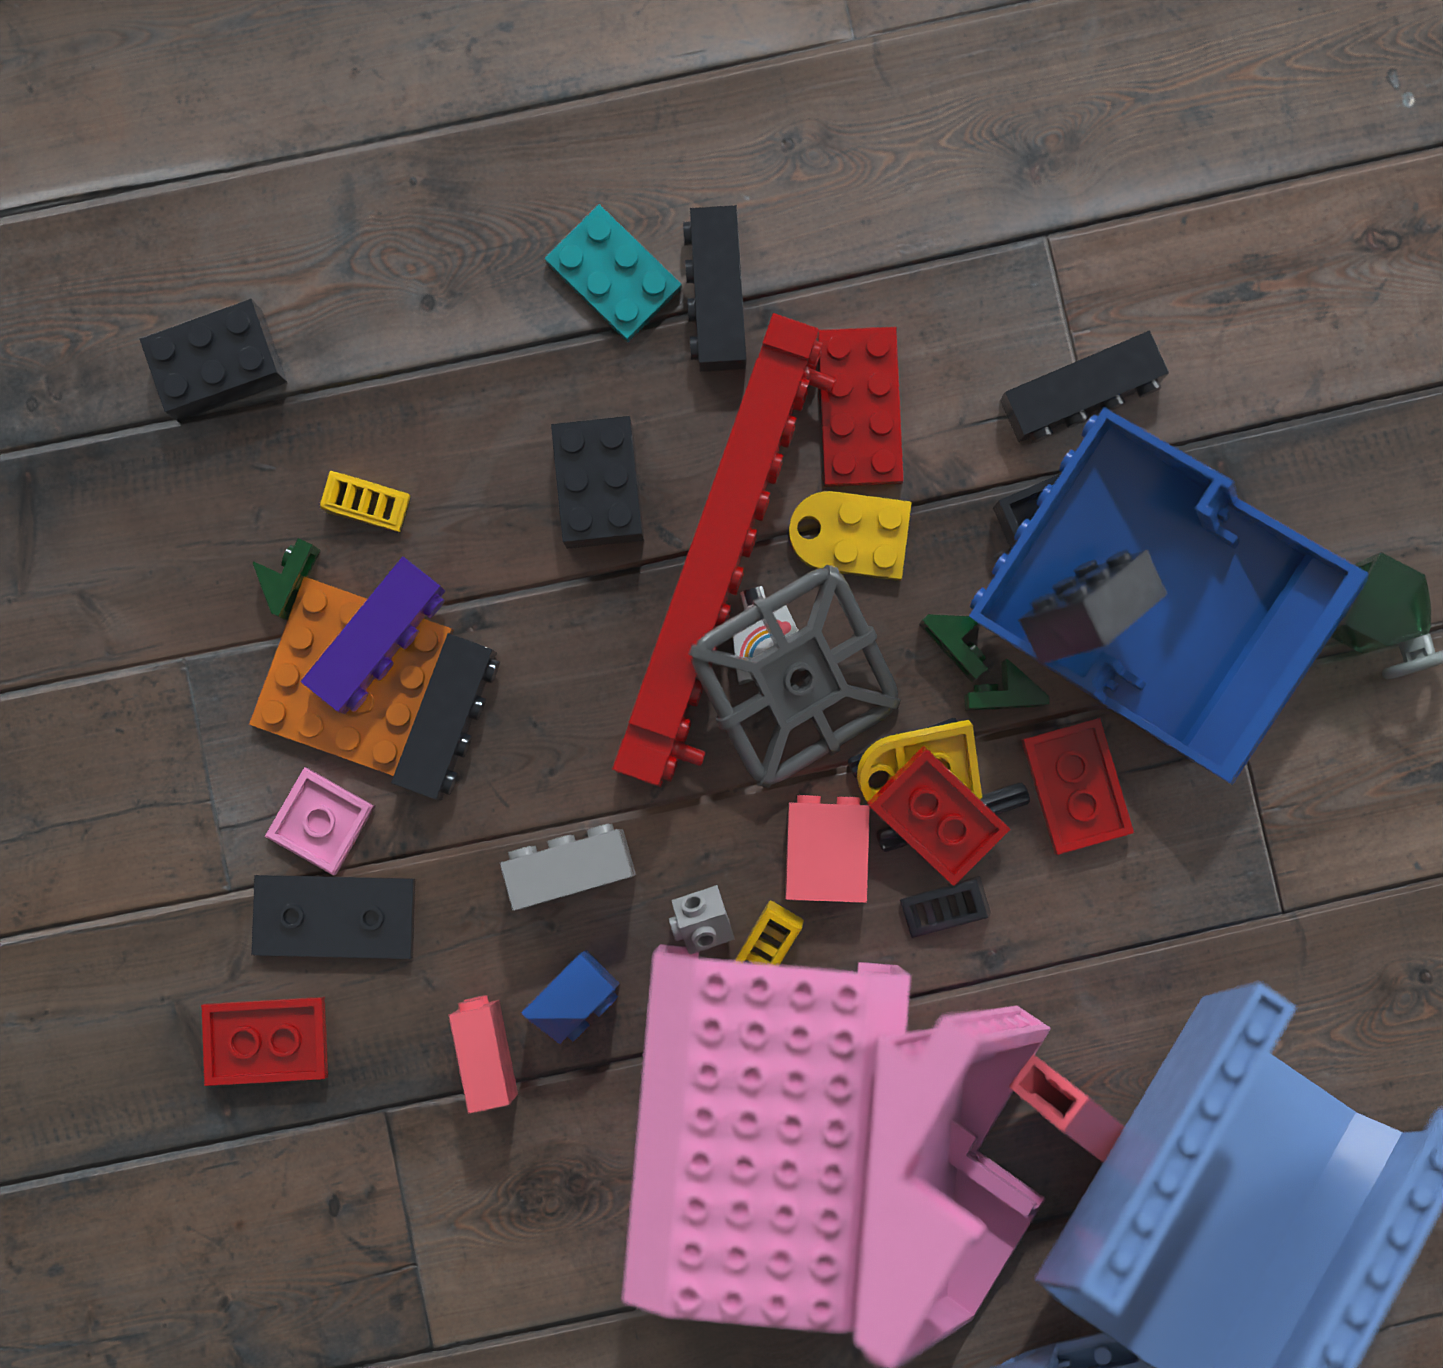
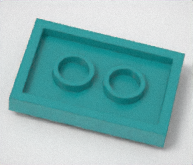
M600 204L544 258L546 264L627 342L682 289V284Z

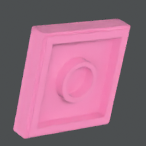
M304 767L265 837L331 875H336L375 806L309 768Z

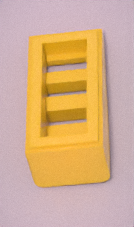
M330 471L321 499L320 509L325 513L400 532L411 495L349 475ZM343 485L347 486L342 505L340 506L336 503L341 486ZM357 489L362 490L363 493L358 510H354L352 505ZM377 494L379 497L374 514H367L372 496ZM388 498H392L395 501L390 519H383Z
M770 900L734 962L744 963L746 959L753 964L779 966L801 931L804 920ZM771 919L777 922L778 924L782 925L783 927L787 928L788 932L785 933L784 931L770 924L769 920ZM764 932L781 942L780 946L777 947L760 937L761 933ZM753 946L772 956L771 961L751 951Z

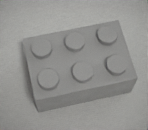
M609 823L586 830L588 838L576 841L574 835H566L547 841L549 849L537 852L536 846H528L508 852L510 860L501 862L500 865L513 910L635 876L636 872L624 830H614L613 824Z

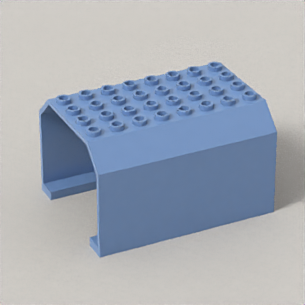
M1260 982L1201 998L1035 1277V1280L1057 1301L1153 1368H1356L1443 1207V1109H1436L1425 1131L1401 1132L1355 1112L1270 1054L1296 1007Z

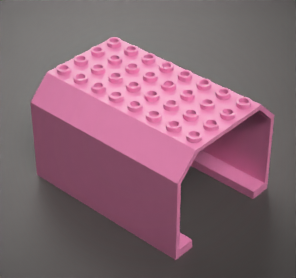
M663 944L658 946L653 955L623 1302L664 1316L838 1332L856 1330L879 1037L906 1033L910 975L898 965L858 962L857 973L708 960L699 959V951L689 954L685 946Z

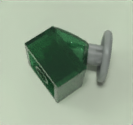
M1382 552L1357 562L1355 566L1368 573V582L1331 638L1362 654L1398 644L1404 662L1387 667L1382 671L1383 678L1387 680L1443 664V650L1435 652L1431 635L1428 634L1431 629V601L1425 574Z

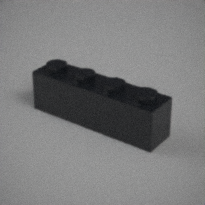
M737 205L690 208L691 221L683 222L684 246L692 245L693 253L692 260H685L687 284L694 283L695 298H687L689 322H697V336L690 337L691 360H699L700 372L746 369Z
M1149 330L1004 392L1000 402L1018 443L1030 439L1033 444L1053 435L1052 428L1066 423L1067 428L1077 426L1089 419L1088 413L1099 408L1103 410L1105 407L1112 411L1124 405V398L1138 393L1139 398L1159 390L1161 388L1160 382L1169 374V371Z
M450 633L447 634L391 783L436 800H442L444 793L447 795L451 794L458 773L453 771L458 756L465 757L471 743L472 735L467 734L472 719L479 720L485 706L486 698L481 697L486 682L492 683L498 672L500 661L495 660L497 652Z

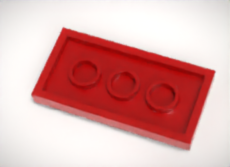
M875 327L818 330V341L823 343L819 359V372L836 378L832 392L820 389L824 487L902 484L904 479L897 328Z

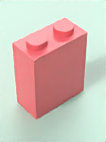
M797 795V803H788L786 900L867 903L869 805H861L860 797H837V804H821V796Z
M488 995L466 999L464 1002L458 1003L459 1009L451 1013L449 1019L468 1113L509 1105L518 1095L500 1001L489 1002Z
M1034 1054L1008 1086L1103 1163L1125 1128Z

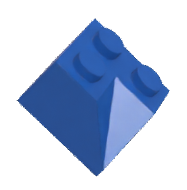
M585 950L521 1013L559 1044L566 1037L573 1042L590 1025L585 1019L592 1012L599 1017L616 1000L618 995L614 990L620 983Z

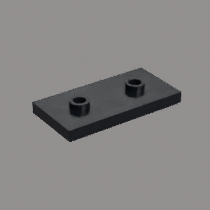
M254 875L251 955L412 959L416 879Z

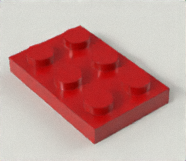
M1100 718L1021 740L1055 855L1134 833Z
M925 746L867 802L872 810L953 886L1011 830Z
M325 997L206 1003L201 1005L204 1086L328 1078Z

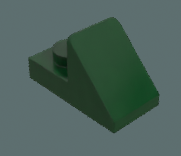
M298 538L295 545H290L281 561V566L284 567L281 574L253 561L254 569L271 613L287 621L303 578H308L321 551L313 544Z
M928 614L921 620L919 625L963 674L973 682L988 669L982 663L986 657L973 642L970 641L968 644H965L961 638L978 623L969 616Z
M1008 659L1001 662L1003 691H998V684L974 685V692H968L964 695L965 711L1044 707L1050 704L1049 695Z

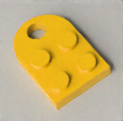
M834 491L815 493L804 499L797 506L791 517L789 539L792 549L803 563L814 569L831 565L837 567L839 573L901 581L912 502ZM807 518L815 520L820 526L819 535L813 539H805L800 536L797 526L802 520Z
M969 720L887 736L873 743L863 754L857 770L858 785L867 802L882 788L869 786L870 776L876 771H886L889 774V781L923 746L934 754L981 799L982 790L973 724Z

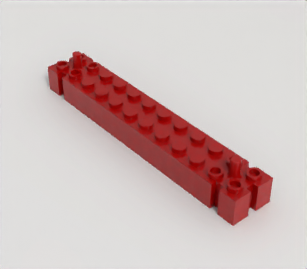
M775 313L772 314L762 348L755 362L629 719L624 739H622L612 770L662 788L664 780L672 781L678 759L697 766H701L706 752L685 744L692 724L691 720L686 718L690 705L698 707L704 690L695 672L692 656L689 655L692 644H697L698 640L707 632L729 619L731 606L727 605L726 602L729 594L737 595L744 576V568L739 566L742 557L750 558L757 539V530L753 529L755 520L762 522L766 514L771 493L766 491L768 483L775 485L779 477L784 456L779 454L781 446L789 447L796 427L797 417L792 416L793 411L801 412L809 385L828 392L833 391L836 378L816 371L823 343L816 340L819 328Z

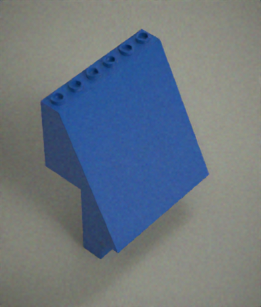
M1104 407L1098 417L1093 415L1086 423L1081 434L1084 439L1077 450H1070L1062 460L1059 471L1062 473L1053 486L1047 485L1037 500L1039 508L1031 521L1029 519L1024 520L1018 528L1014 540L1017 542L1009 555L1004 553L996 562L992 570V574L995 576L987 589L981 588L974 596L970 604L972 612L969 617L1039 662L1019 622V619L1032 609L1030 603L1043 595L1053 593L1052 586L1068 577L1075 576L1073 570L1088 561L1096 560L1099 565L1105 563L1108 557L1124 550H1128L1130 555L1147 550L1167 591V595L1105 647L1042 663V665L1193 763L1199 764L1233 785L1368 582V573L1238 499L1232 480Z

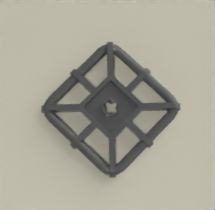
M825 565L823 568L807 573L765 599L760 596L752 601V607L707 632L698 640L697 644H692L689 655L692 656L695 672L718 714L715 719L719 727L725 729L747 772L756 780L758 786L769 788L772 784L784 781L829 753L831 756L841 750V745L884 720L894 709L899 708L901 699L898 698V690L894 678L875 641L878 636L873 626H868L847 581L839 573V569L831 565ZM819 586L807 626L785 638L773 613ZM835 593L854 634L851 638L830 650L822 634V629L833 594ZM760 620L763 621L774 643V646L752 659L713 650L719 644ZM862 649L882 692L848 685L838 663ZM709 662L748 671L759 693L736 707H732ZM797 669L799 671L806 670L807 673L802 677L804 684L800 687L794 683L790 684L792 673ZM844 697L877 704L832 732L822 712ZM767 706L775 722V727L764 761L761 763L740 722ZM811 718L820 735V740L779 764L789 731Z

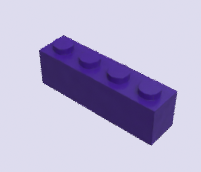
M402 556L300 682L337 712L346 714L349 710L356 711L368 697L369 693L365 690L375 678L378 681L381 680L392 668L394 662L391 658L400 647L406 649L415 640L419 633V630L416 629L425 616L428 618L434 616L444 603V599L441 596L446 590Z

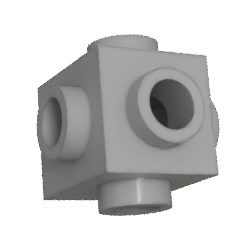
M717 885L671 900L676 916L669 918L675 940L684 939L689 954L735 939Z

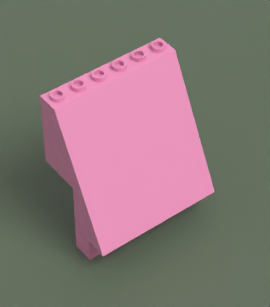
M1018 1006L942 1016L936 1028L879 1037L855 1343L865 1350L864 1354L868 1360L881 1368L898 1367L974 1319L1046 1199L978 1151L1013 1093V1090L1008 1086L1031 1056L1037 1053L1051 1029Z

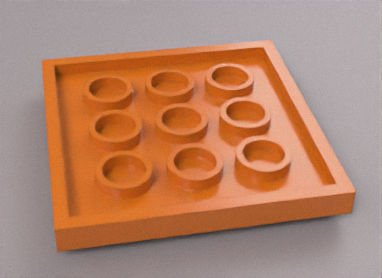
M304 577L249 725L394 776L448 633L453 634L454 630L423 619L416 627L419 633L415 640L406 649L400 647L391 658L394 664L389 672L379 681L375 678L365 691L369 694L363 704L354 712L351 710L346 714L337 712L300 681L366 602L367 598Z

